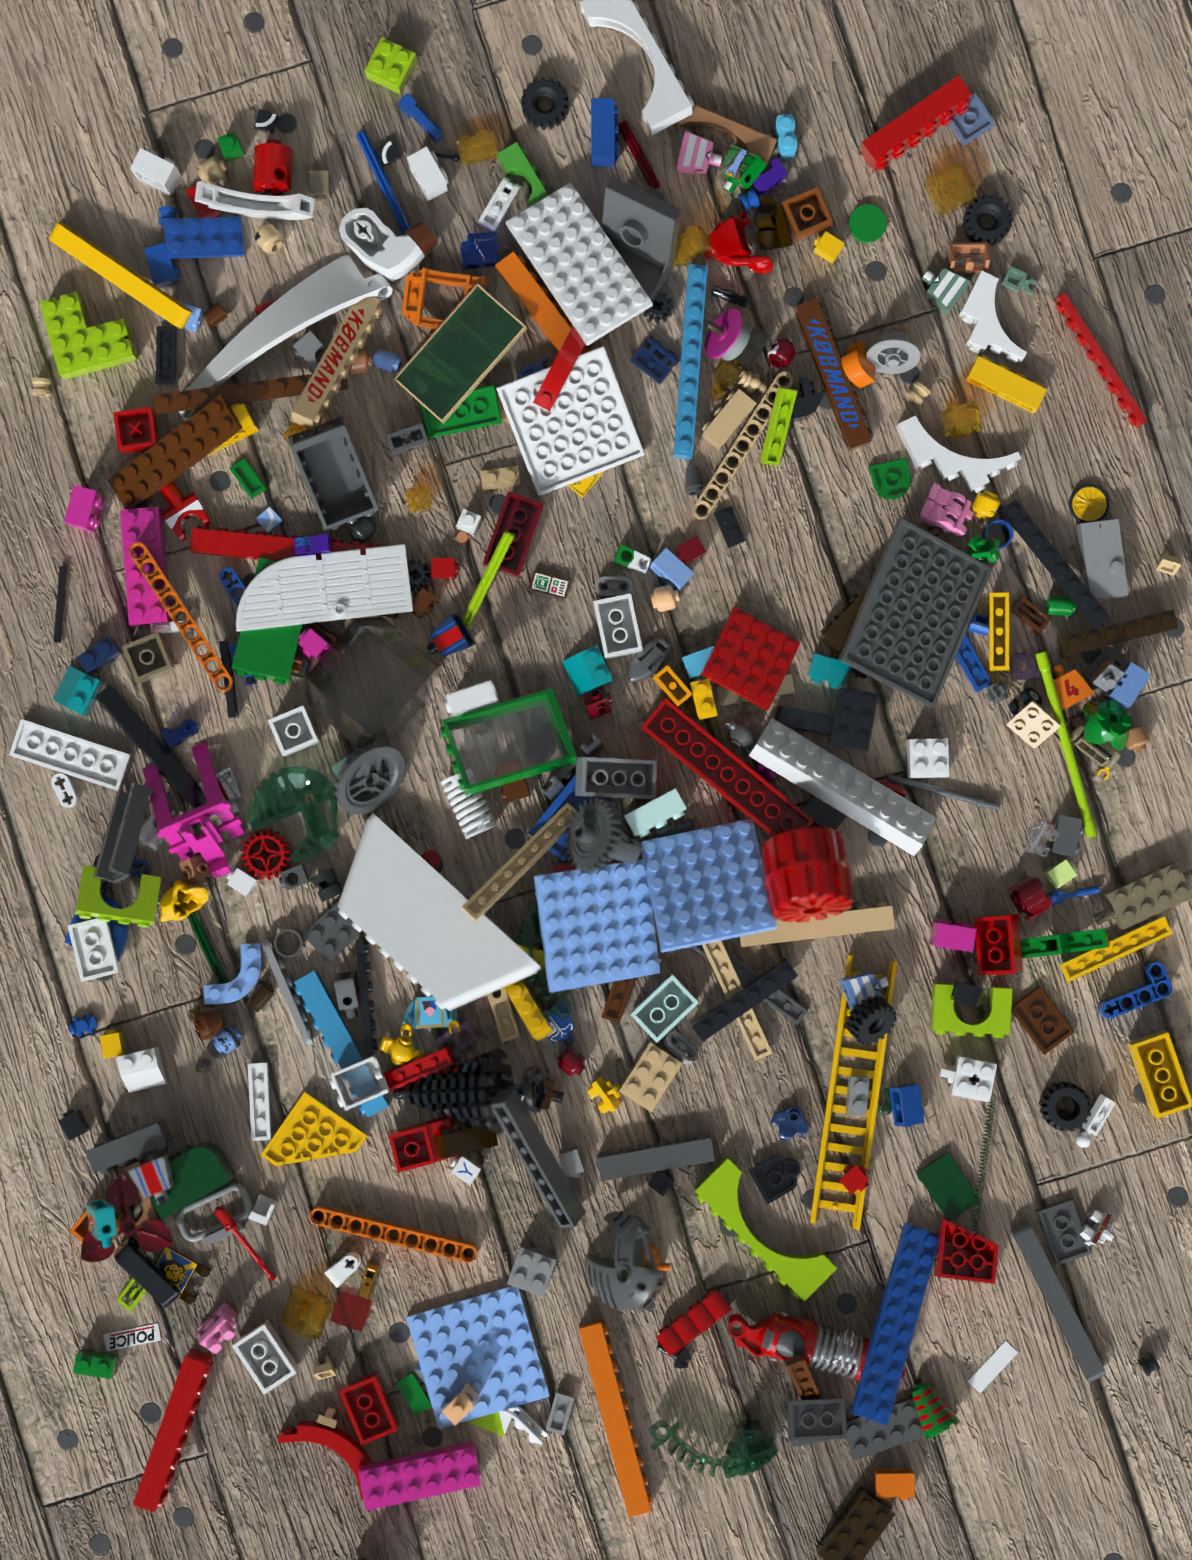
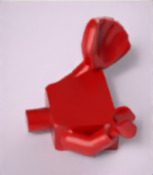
M743 211L740 212L738 217L733 216L721 219L714 231L709 234L711 246L703 250L705 257L708 260L715 257L716 260L724 265L747 266L757 274H769L773 270L771 257L750 256L751 252L743 227L748 226L750 223L749 218L743 219L747 217V213Z

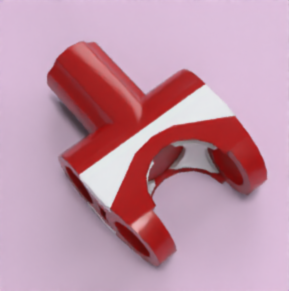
M174 481L160 490L170 506L161 514L169 527L183 542L187 540L184 524L188 518L197 517L206 526L211 524L205 508L194 492L184 498Z

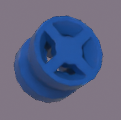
M752 188L747 193L738 195L739 202L745 212L750 211L752 207L760 206L759 199Z
M170 206L159 207L160 219L158 224L164 226V219L176 218L178 209Z

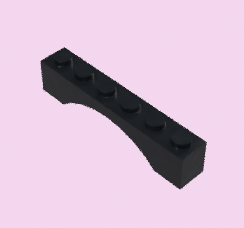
M785 957L743 990L692 1021L691 1026L702 1042H704L798 977V975Z

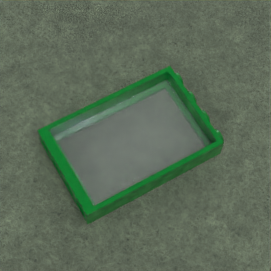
M553 688L442 720V727L439 728L442 738L447 740L448 744L445 745L448 756L452 755L454 762H451L454 773L459 775L460 779L457 780L460 791L464 790L465 796L576 763L577 759Z

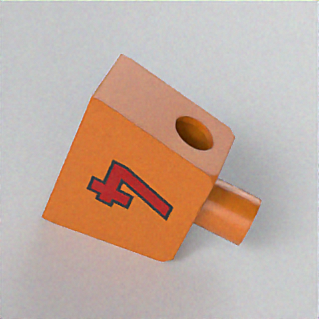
M1062 663L1051 668L1056 677L1054 684L1062 711L1094 694L1076 669L1066 673Z

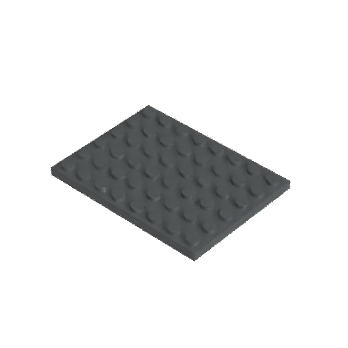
M898 518L838 660L930 708H934L993 568L912 523Z

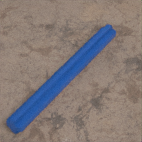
M360 131L356 134V137L402 235H404V232L410 228V225L366 132Z

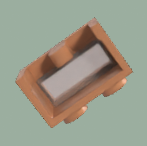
M988 242L949 243V271L955 274L981 273V271L987 273L990 263Z

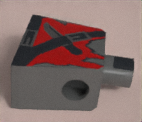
M356 970L337 973L334 986L339 1010H345L346 1018H355L358 1016L357 1007H359L361 1002Z

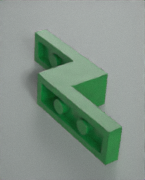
M1107 928L1020 939L1022 959L1110 947Z

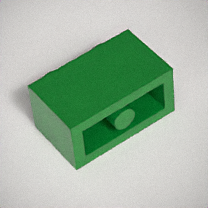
M81 1349L75 1356L73 1374L112 1379L117 1372L119 1355Z

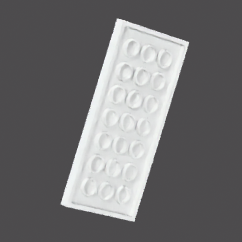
M572 183L567 184L506 221L507 227L587 346L653 306L652 301Z

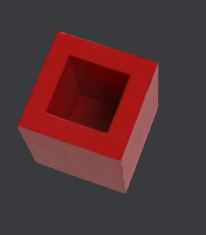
M431 558L432 579H456V575H459V563H456L455 558Z

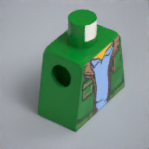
M732 144L720 170V173L727 179L723 189L730 194H733L737 186L748 189L767 164L758 155Z

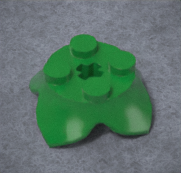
M1116 700L1095 701L1084 704L1083 712L1086 716H1089V720L1084 727L1085 741L1094 744H1103L1110 741L1113 748L1123 750L1128 741L1130 725L1133 722L1125 709Z

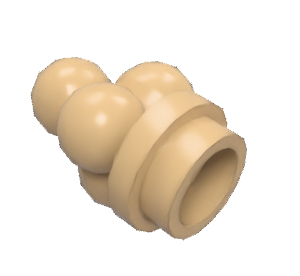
M743 370L738 377L737 384L749 394L754 393L756 389L762 394L768 390V385L760 381V376L757 373Z

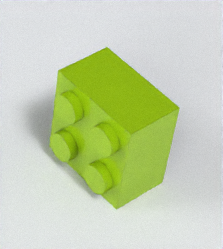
M381 37L365 69L367 79L401 95L416 66V53Z

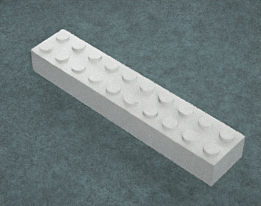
M773 718L764 728L749 757L913 856L924 845L937 818Z

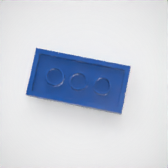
M241 217L164 219L163 221L167 259L244 257L245 255Z

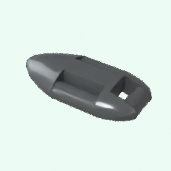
M657 636L649 640L642 648L643 651L638 652L633 657L628 669L629 681L639 682L648 679L669 659L673 648L663 636ZM657 643L666 650L664 653L656 646Z

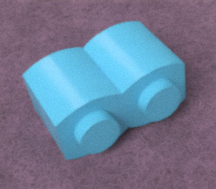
M792 114L778 115L774 132L778 140L777 154L780 160L794 158L797 150V138L794 134L795 120Z

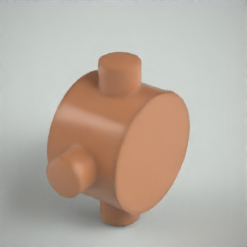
M459 530L457 536L454 537V541H458L462 546H465V543L471 536Z

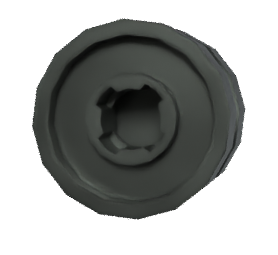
M333 867L310 878L314 887L319 889L318 895L322 902L341 894L343 891L341 883L336 881L337 875Z

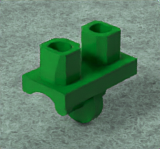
M976 534L971 537L968 542L970 548L965 552L980 562H984L986 558L989 562H996L1001 555L997 550L1000 542L998 539L985 540L980 534Z

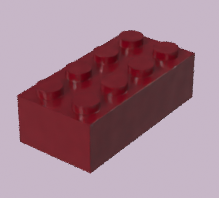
M509 491L507 492L482 563L484 567L488 566L504 532L509 531L514 534V538L500 564L498 572L520 579L545 508L543 503Z

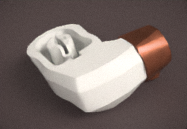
M358 208L348 212L341 220L339 228L342 240L356 253L360 260L367 267L390 281H395L414 269L438 244L435 236L422 222L419 221L404 232V235L396 236L390 228L381 222L374 211L368 208Z

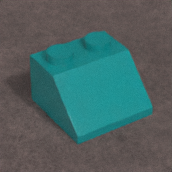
M598 645L562 661L577 697L613 682Z
M69 665L53 700L81 715L88 716L96 701L95 696L100 693L104 682Z

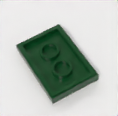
M948 1152L916 1172L948 1221L953 1220L975 1204L973 1203H978V1201H974V1199H979L974 1197L977 1194L974 1193L975 1191Z

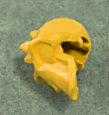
M179 879L175 881L174 886L167 890L161 899L159 912H161L160 921L183 920L192 912L200 909L208 900L209 893L207 889L193 885L190 886Z

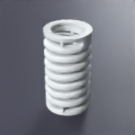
M472 769L465 770L468 779H470V784L477 783ZM458 774L440 782L444 792L448 793L446 797L448 800H451L449 804L454 807L453 812L457 813L456 819L460 820L459 826L463 827L462 832L465 835V839H469L497 826L492 813L487 812L489 811V806H483L486 804V800L480 799L483 797L482 792L465 796L464 790L460 791L457 780L460 779Z

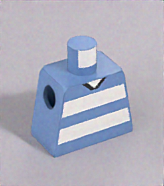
M870 972L839 979L850 1010H854L856 1004H861V1000H867L869 996H882L880 989L889 986L884 975L875 979L874 974Z

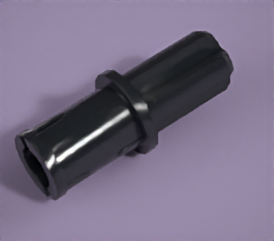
M690 818L677 823L672 822L671 825L656 829L658 838L693 830L695 826Z

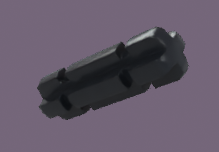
M717 285L714 286L712 296L721 297L722 300L733 304L738 303V306L744 308L749 301L747 296H739V293L728 289L723 290L722 287Z

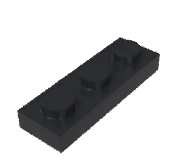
M157 326L156 384L176 385L177 327Z

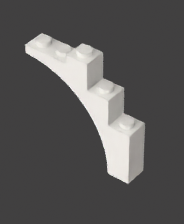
M916 416L896 426L915 468L921 466L923 469L931 465L933 460L942 480L948 478L951 481L959 477L960 473L970 493L973 491L979 493L987 489L986 485L990 482L988 476L993 478L999 475V470L1003 468L1010 470L1018 465L1017 462L1021 459L1019 452L992 459L970 458L954 453L936 442L925 431Z

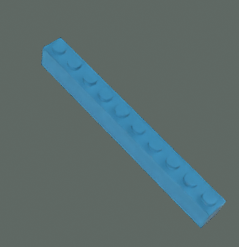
M688 265L673 459L692 460L708 270L706 265Z

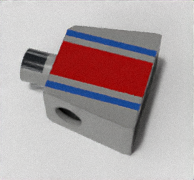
M167 1154L128 1171L144 1198L154 1195L158 1205L169 1201L165 1190L171 1188L174 1183Z

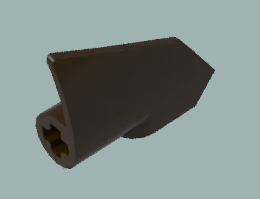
M767 195L760 203L759 212L755 213L753 217L754 226L759 230V250H773L793 246L782 205Z

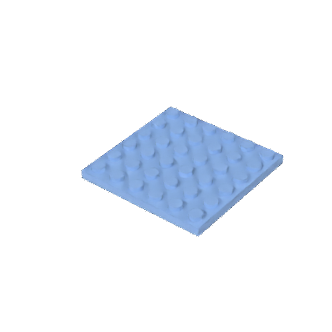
M752 819L641 841L642 858L646 859L644 868L662 952L777 929L766 891L763 863Z
M637 859L634 864L627 862L607 864V866H601L602 869L596 870V872L574 869L534 876L549 992L660 973L651 897L644 868L646 859Z
M510 1285L406 1317L438 1429L454 1425L444 1415L440 1407L466 1382L475 1389L480 1397L475 1407L458 1423L550 1397L519 1288Z

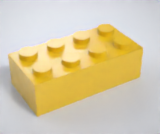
M1162 1030L1128 1042L1127 1046L1151 1115L1158 1119L1192 1107V1099L1169 1033Z

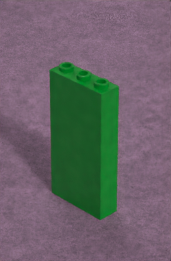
M259 557L254 578L263 569L277 561ZM305 624L241 631L232 664V669L236 672L235 674L247 677V674L255 676V679L261 681L270 679L274 680L273 683L279 685L290 684L294 659H296L299 649V636L303 633Z

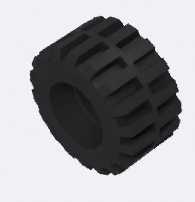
M1059 1081V1083L1051 1084L1052 1087H1047L1045 1094H1041L1042 1101L1039 1100V1105L1041 1106L1039 1110L1043 1115L1042 1118L1047 1124L1062 1132H1074L1076 1128L1081 1129L1083 1127L1082 1124L1088 1122L1087 1116H1091L1089 1109H1092V1104L1089 1103V1096L1079 1086L1070 1082ZM1063 1096H1071L1075 1102L1074 1111L1067 1117H1059L1055 1110L1057 1101Z

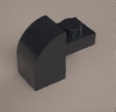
M808 376L799 380L802 397L795 399L791 415L793 422L811 417L820 403V393L812 395L814 385L812 381H809Z
M955 981L950 999L980 1007L985 988Z

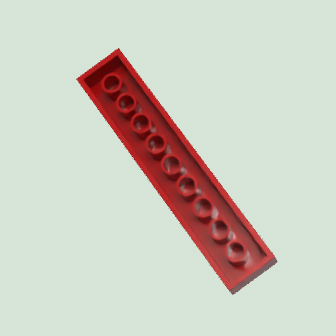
M666 698L640 728L744 815L752 819L755 824L771 837L786 831L810 827L814 822L811 817Z

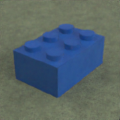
M591 98L592 167H615V161H618L619 148L618 143H615L618 142V124H614L618 123V105H614V98Z

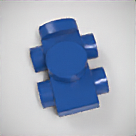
M91 1014L83 1015V1020H80L79 1017L73 1018V1023L68 1024L71 1035L76 1034L77 1037L84 1035V1031H87L88 1034L95 1032V1028L98 1027L95 1016L91 1017Z

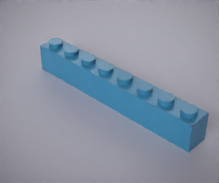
M314 970L294 981V990L298 996H302L306 1012H311L314 1018L312 1023L316 1030L320 1029L323 1034L321 1039L326 1047H330L332 1051L330 1055L334 1063H338L341 1069L364 1060V1055L318 971ZM368 1063L341 1074L344 1081L348 1080L351 1086L349 1090L354 1098H361L380 1090ZM384 1094L358 1106L363 1115L366 1114L367 1117H370L388 1107L390 1103Z

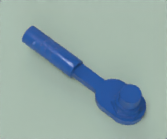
M1097 885L1066 893L1056 890L1047 894L1053 902L1050 905L1062 903L1065 898L1100 893V888Z

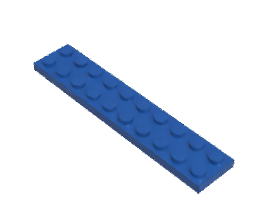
M909 1223L903 1224L850 1410L852 1414L888 1426L938 1248L939 1234Z

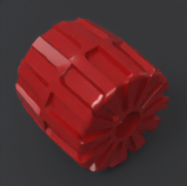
M827 827L801 828L778 834L763 843L762 857L765 886L771 912L775 919L783 922L796 921L801 923L809 922L810 918L815 916L816 920L828 919L827 914L837 916L843 913L842 910H848L852 907L854 900L851 871L843 838L838 830Z

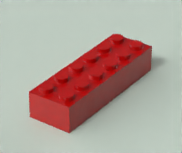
M958 75L862 142L861 155L873 172L878 169L879 171L883 170L889 165V161L902 157L905 154V150L918 146L921 139L931 137L936 133L937 128L947 126L956 115H963L969 109L972 93Z

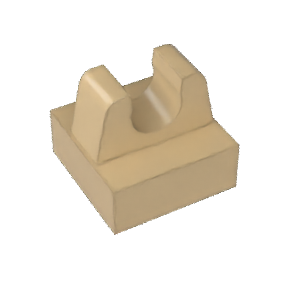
M1165 551L1157 564L1156 570L1175 576L1182 564V559L1179 558L1178 554L1171 556L1168 555V551Z
M325 1356L326 1362L320 1365L318 1358L315 1359L312 1369L313 1375L317 1380L336 1376V1369L329 1356Z
M328 1407L325 1416L319 1414L317 1423L336 1428L338 1420L333 1419L336 1409Z

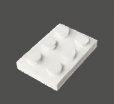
M99 918L68 925L81 982L120 972L109 923L98 920Z

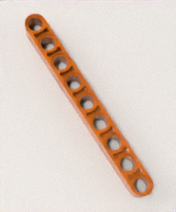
M140 542L133 543L130 546L129 553L217 689L222 692L229 691L233 686V681L146 546ZM142 548L144 553L142 556L136 557L134 556V550ZM147 564H152L155 566V569L152 573H146L144 571V568ZM159 580L165 582V587L161 590L155 588V583ZM170 596L176 598V603L173 606H168L165 603L166 599ZM179 613H185L187 615V618L184 622H178L176 620V616ZM190 629L197 631V636L193 639L187 637V631ZM199 646H207L208 652L205 655L198 654L197 649ZM215 661L219 664L216 671L208 669L210 662ZM221 678H228L229 685L222 688L219 686L218 682Z
M325 1205L316 1206L310 1213V1220L315 1225L470 1263L476 1259L478 1254L477 1245L470 1241ZM315 1211H322L324 1219H317ZM336 1215L341 1216L343 1223H335L333 1217ZM352 1221H360L362 1227L359 1229L354 1228ZM378 1225L380 1227V1232L373 1233L371 1231V1226ZM392 1229L397 1230L399 1237H391L389 1231ZM415 1234L418 1237V1241L415 1243L410 1242L408 1235ZM434 1239L437 1245L429 1247L427 1240ZM452 1243L456 1249L453 1252H449L446 1250L445 1245ZM471 1248L474 1251V1255L466 1256L464 1250Z

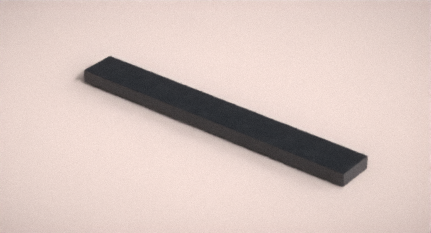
M111 685L95 696V699L192 809L207 803L205 793L199 784Z

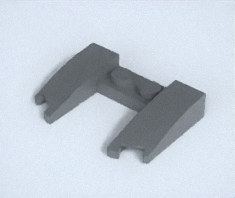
M593 733L591 738L580 746L576 755L577 757H584L585 755L595 757L605 745ZM576 763L563 767L555 776L551 777L545 788L541 789L549 799L553 801L563 791L565 786L561 781L564 780L566 782L573 774L571 770L576 766Z

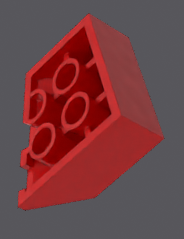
M942 1218L938 1233L939 1239L935 1257L934 1276L995 1284L999 1245Z

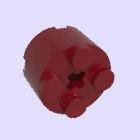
M1027 876L1008 888V891H1012V894L1009 896L1015 908L1020 914L1024 912L1027 915L1024 918L1028 921L1048 910L1050 904L1053 903L1051 897L1042 890L1041 887L1043 885L1038 877L1032 878Z

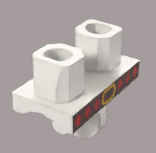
M1097 1210L1090 1212L1088 1219L1095 1223L1093 1228L1084 1225L1079 1231V1234L1085 1239L1084 1243L1086 1245H1096L1098 1241L1104 1244L1106 1239L1113 1240L1114 1236L1110 1233L1113 1227L1108 1225L1112 1218L1111 1214L1108 1212L1102 1213Z

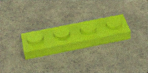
M778 387L760 458V462L763 464L776 466L780 464L797 390Z

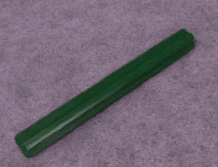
M196 910L187 918L217 984L227 983L229 981Z

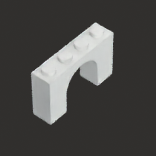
M492 681L446 695L447 700L444 701L447 712L454 716L500 703Z

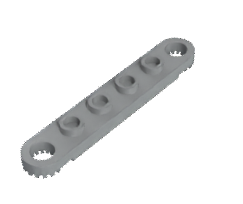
M269 938L261 941L262 948L265 949L264 953L268 958V962L297 1029L300 1030L301 1038L304 1037L302 1040L306 1047L312 1046L315 1043L307 1025L309 1019L306 1012H302L300 1009L301 1001L291 988L293 987V982L290 976H286L284 969H286L282 958H278Z

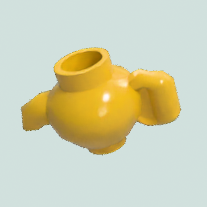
M384 1036L379 1044L380 1050L389 1053L391 1062L396 1065H403L404 1062L424 1055L423 1051L414 1049L411 1039L407 1036H401L394 1040Z

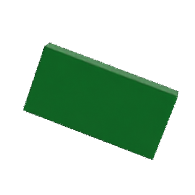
M245 457L229 468L252 500L267 490V487Z
M413 1371L396 1381L397 1387L415 1416L432 1406L430 1399Z

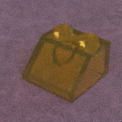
M292 1286L280 1323L303 1338L320 1339L332 1302L322 1295Z

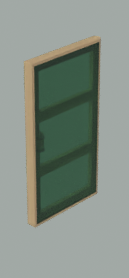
M476 284L393 379L444 424L528 328L486 292L481 285Z

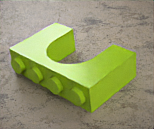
M83 865L75 914L84 919L98 917V920L110 922L111 919L118 920L119 924L129 925L131 922L138 923L137 926L148 928L149 925L153 926L161 877L142 874L137 900L127 908L116 909L107 905L100 895L101 878H94L96 867Z
M933 983L930 1029L935 1030V1034L946 1035L947 1031L954 1032V1035L966 1036L967 1032L973 1033V1036L985 1037V1034H993V1038H1004V1035H1010L1012 988L990 986L989 1008L985 1017L976 1023H964L956 1016L954 1001L950 999L954 985Z

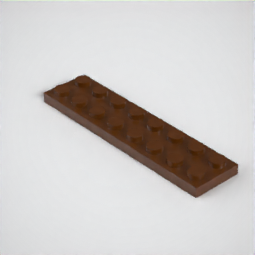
M220 395L108 479L124 509H136L241 431L243 427L224 395Z

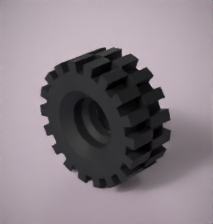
M541 77L540 81L536 78L533 80V84L529 82L527 89L523 90V96H521L524 118H527L529 124L533 123V127L538 128L540 126L541 130H545V127H549L550 130L553 129L554 125L557 127L561 125L560 122H564L569 111L568 93H566V88L561 86L558 80L554 82L551 77H549V80ZM543 97L552 100V108L548 111H542L538 107V101Z
M984 194L982 198L979 196L975 201L973 200L963 216V228L966 229L964 231L965 234L970 235L969 240L972 241L974 239L976 242H988L991 246L1001 242L1010 231L1011 223L1013 222V217H1011L1013 212L1012 209H1008V202L1004 204L1002 202L1004 199L1002 197L997 199L994 194L991 197L988 194ZM982 215H992L995 220L994 225L990 228L983 227L980 223Z
M869 996L867 1000H861V1004H856L854 1006L855 1009L849 1012L851 1016H847L846 1020L848 1022H846V1026L858 1043L872 1045V1042L878 1043V1039L881 1038L883 1040L885 1038L884 1035L891 1032L890 1028L895 1026L893 1022L897 1021L895 1017L897 1013L882 996Z

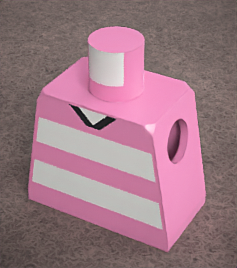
M685 131L676 172L707 174L709 164L720 167L723 155L712 153L713 142Z

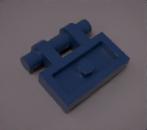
M650 336L646 341L651 346L648 350L642 345L630 362L657 384L661 385L672 371L667 364L671 362L676 366L680 359L675 356L672 350L669 351L662 346V342ZM656 351L664 356L662 361L654 355Z

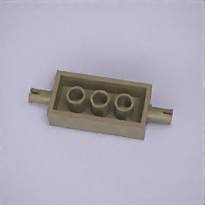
M1170 862L1103 893L1102 895L1108 908L1093 914L1094 919H1097L1095 922L1097 925H1100L1114 918L1118 929L1124 930L1191 899L1192 893L1188 885L1192 882V869L1183 873L1178 862Z

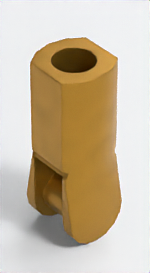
M720 381L711 386L710 395L713 401H721L726 391L723 389L722 382Z
M368 1261L358 1291V1295L364 1298L371 1297L380 1264H370L371 1261ZM367 1272L375 1273L374 1277L367 1276Z

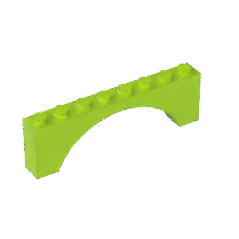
M726 1156L694 1188L695 1196L701 1203L706 1202L710 1206L708 1209L715 1217L719 1215L724 1220L722 1224L729 1231L733 1229L737 1233L736 1238L743 1245L747 1243L751 1247L749 1251L756 1258L760 1256L765 1261L763 1265L770 1272L774 1270L778 1274L776 1278L784 1286L788 1284L792 1290L790 1292L796 1299L801 1298L805 1301L837 1269L836 1265L822 1251L809 1255H791L774 1250L761 1242L747 1227L740 1213L737 1195L741 1169Z

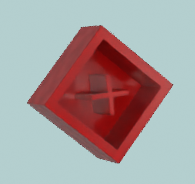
M152 407L113 412L118 450L121 453L147 451L160 441L157 416Z

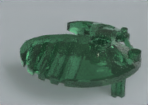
M290 766L278 769L279 773L272 772L269 774L270 778L268 780L264 778L261 781L262 786L260 788L257 786L254 790L255 798L253 801L250 799L248 821L254 832L301 812L308 835L289 858L293 862L313 860L310 856L319 857L323 855L320 851L323 849L328 851L340 836L337 831V797L334 793L336 787L327 776L308 767ZM307 794H312L314 797V801L310 805L305 802ZM331 801L332 830L329 827L323 804Z

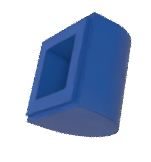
M974 612L967 630L986 636L990 629V617Z

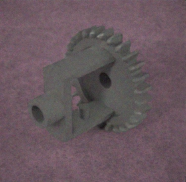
M591 798L590 801H584V805L580 804L579 810L575 809L576 816L570 817L572 823L567 824L570 829L565 831L568 837L564 839V841L568 842L564 846V849L568 850L565 855L569 856L568 862H572L571 865L585 872H596V870L602 869L601 866H607L605 860L611 861V858L630 864L635 863L641 853L642 842L638 838L629 836L618 826L622 823L616 820L620 818V815L616 814L618 810L614 808L613 804L606 800Z

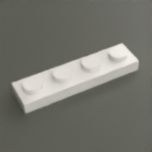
M268 1062L248 1063L251 1140H271Z

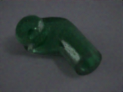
M888 1087L883 1089L886 1100L884 1104L878 1107V1112L881 1115H889L892 1112L890 1089Z

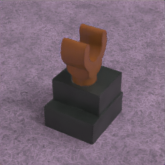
M296 657L294 659L292 676L306 679L311 661Z

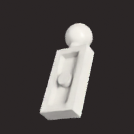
M1100 1094L1090 1111L1091 1116H1087L1088 1122L1082 1124V1128L1085 1131L1079 1133L1076 1137L1078 1146L1086 1148L1091 1144V1135L1097 1136L1115 1106V1102Z

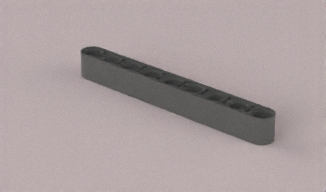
M1025 1221L1011 1228L1010 1231L1088 1383L1106 1375L1028 1221Z

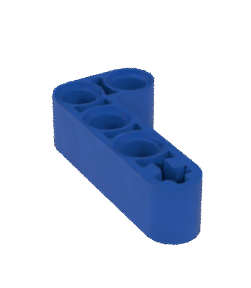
M1155 961L1147 962L1143 970L1148 983L1102 1000L1097 1006L1098 1013L1106 1018H1114L1168 997L1172 993V984L1164 965ZM1154 965L1158 967L1156 975L1151 974V968ZM1164 983L1165 990L1164 992L1159 993L1158 986L1159 984ZM1143 990L1147 992L1145 1000L1140 998V993ZM1125 997H1128L1130 1001L1127 1007L1122 1005V1000ZM1106 1005L1113 1007L1109 1009V1013L1104 1012L1107 1009Z

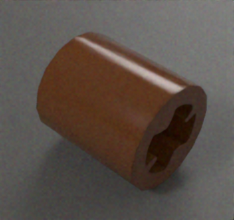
M219 303L202 313L212 328L228 318Z

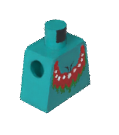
M105 1199L86 1203L92 1235L100 1241L101 1248L111 1247V1237L117 1235L113 1205Z

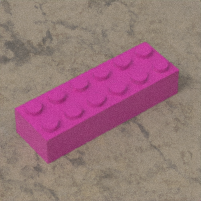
M159 507L120 510L129 625L133 627L171 622L170 615L129 553L130 546L133 543L140 542L144 544L168 580L164 520L161 514L163 510ZM142 548L134 550V556L140 557L144 553ZM147 564L144 568V571L146 573H152L155 569V566L152 564ZM162 580L155 583V588L158 590L165 587V582ZM170 597L165 601L168 606H170Z
M472 1441L358 1466L363 1503L366 1511L481 1486L475 1446Z

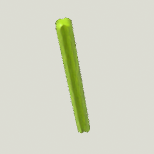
M509 531L504 532L462 617L468 630L514 538V534Z

